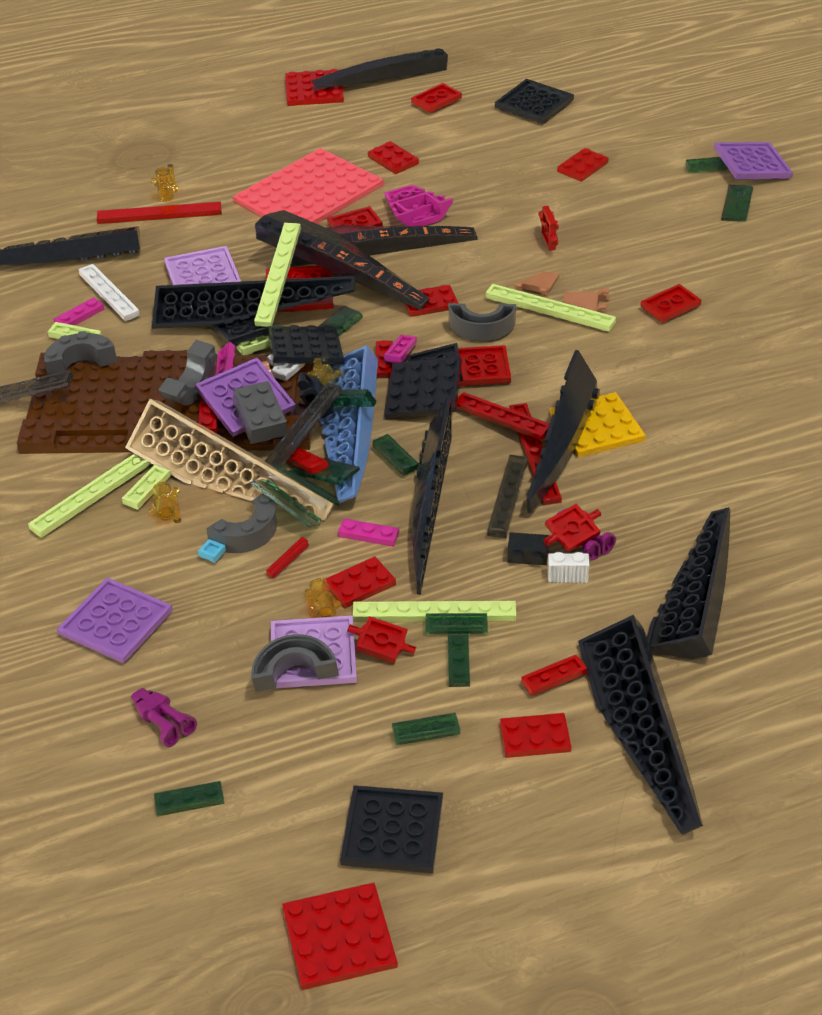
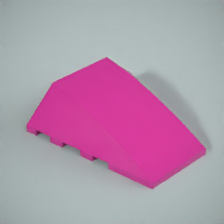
M414 185L384 192L396 218L407 226H425L439 222L453 203L451 198L446 200L442 195L437 197L434 195V192H425V189Z

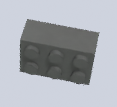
M269 381L234 389L233 404L244 426L250 444L286 436L287 421Z

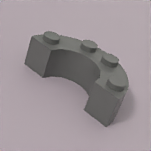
M448 303L449 325L456 334L470 341H494L505 336L514 328L516 323V304H499L495 311L479 314L466 308V304Z
M85 331L61 336L48 347L44 355L48 379L66 375L68 366L81 360L94 361L100 367L117 363L114 344L107 337Z
M196 339L187 351V365L182 376L178 380L167 377L158 389L160 395L165 399L182 405H191L199 401L200 394L195 389V384L212 377L217 360L214 345Z
M266 491L253 499L254 515L246 521L232 523L221 519L206 528L208 539L225 545V552L244 553L262 547L271 540L277 530L276 506L273 497Z
M292 634L277 638L267 644L254 660L251 678L255 692L276 688L280 674L294 666L310 668L316 673L318 680L339 676L335 656L328 645L309 635Z

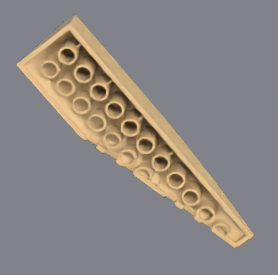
M149 399L125 447L153 465L170 470L172 476L184 483L250 501L267 491L273 497L277 508L326 521L334 506V503L277 468L157 400Z

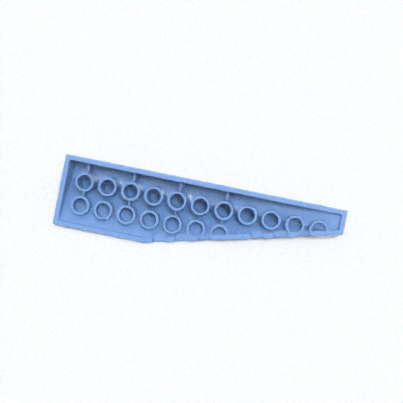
M368 345L343 355L344 364L322 365L321 383L334 398V413L319 420L323 427L322 433L325 436L326 451L331 462L329 464L333 471L332 477L336 483L335 490L340 503L357 496L369 453L378 359Z

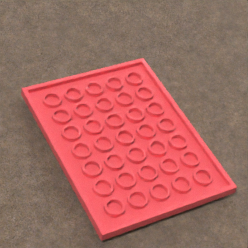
M319 148L258 183L251 185L249 188L240 191L233 196V202L261 217L285 210L318 224L383 186L384 179Z

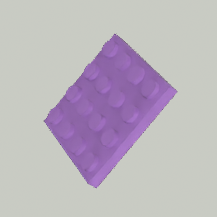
M715 142L714 149L735 179L770 180L772 178H792V170L770 142Z
M258 357L195 384L197 392L232 437L245 432L233 404V393L236 388L269 381L283 414L294 410L296 406Z
M106 578L57 628L59 635L124 664L167 618L173 609L172 605Z

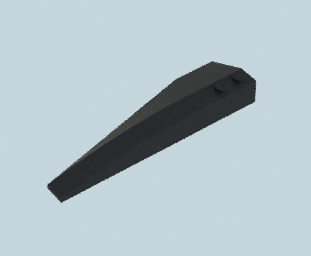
M440 48L404 53L351 66L312 80V83L316 89L445 71L447 70L448 54Z
M579 350L574 351L564 376L566 382L565 385L561 386L560 400L556 402L555 414L552 415L546 434V448L541 450L540 464L537 463L535 479H532L527 495V513L533 512L563 471L581 437L590 412L595 409V400L600 395V389L597 388V380Z
M729 507L710 513L702 527L703 533L698 535L695 540L697 543L695 548H691L688 553L689 559L684 560L672 582L674 584L673 588L667 591L665 603L660 604L658 616L653 617L647 636L652 653L689 659L712 655L727 573L730 536Z

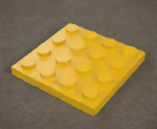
M616 392L601 395L595 400V409L590 412L574 453L579 458L644 442L646 435ZM555 407L550 408L551 416L555 414Z

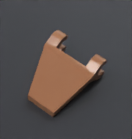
M543 271L521 282H515L514 287L518 291L525 289L540 292V297L547 298L549 291L559 278V274Z
M602 288L596 292H564L563 303L607 314V311H601L606 310L607 304L602 303L598 305L599 300L603 302L609 301L610 296L604 295L609 294V288Z

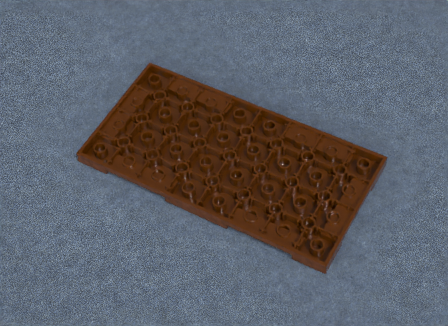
M188 350L144 351L143 357L116 356L117 363L101 367L94 361L81 360L68 366L66 375L48 379L44 361L45 353H41L35 372L36 382L26 419L22 421L17 440L19 454L131 452L125 447L149 399L160 401L198 423L200 400L191 405H182L163 398L158 391L167 377L178 380L182 376L187 365ZM235 355L233 358V368L257 357L261 362L267 361L269 355ZM217 360L215 362L212 377L215 376ZM269 364L270 370H272L274 367ZM305 364L287 381L274 377L296 404L294 410L284 414L287 421L286 436L250 444L246 432L232 437L219 419L217 434L246 451L292 450L294 448L310 450L313 413L299 397V387L297 384L298 375L302 372L307 373L310 377L316 375L317 364Z

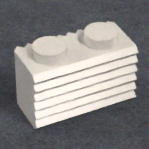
M561 552L548 554L549 583L588 582L589 554L581 552L574 554H563Z

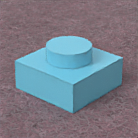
M208 539L198 550V555L215 563L226 551V547L221 543Z

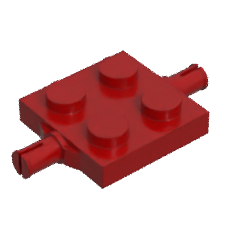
M542 206V211L538 212L541 221V234L549 251L556 250L558 245L556 230L559 229V224L555 220L554 212H551L549 206Z
M577 503L545 521V526L552 535L544 538V543L549 546L558 541L568 553L600 535L601 531L594 524L593 520L600 517L601 512L599 509H596L588 514Z
M369 616L362 628L350 624L347 632L359 636L355 651L395 664L398 655L402 651L414 655L417 646L405 643L408 629Z

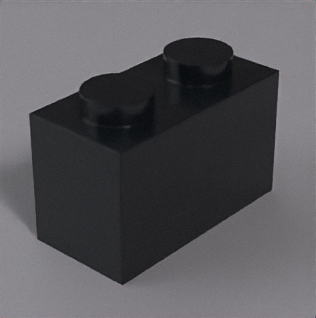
M510 532L507 563L547 565L548 546L544 543V538H547L549 535Z

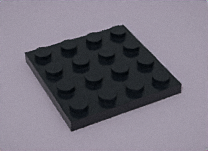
M525 79L495 102V108L543 124L573 101L574 94Z
M298 325L268 326L273 363L344 364V356L336 327L330 325L324 327H316L314 325H308L307 327H299Z
M461 356L393 363L385 409L386 419L436 414L448 396H452V412H456L462 366Z
M353 785L340 864L342 866L434 873L443 792Z

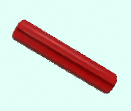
M301 537L266 569V575L275 578L309 546V541Z

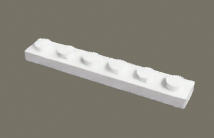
M94 264L79 269V275L124 321L140 316L139 309Z

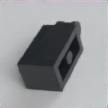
M305 372L300 373L297 384L299 387V397L319 420L333 414L334 398L316 375L310 377Z

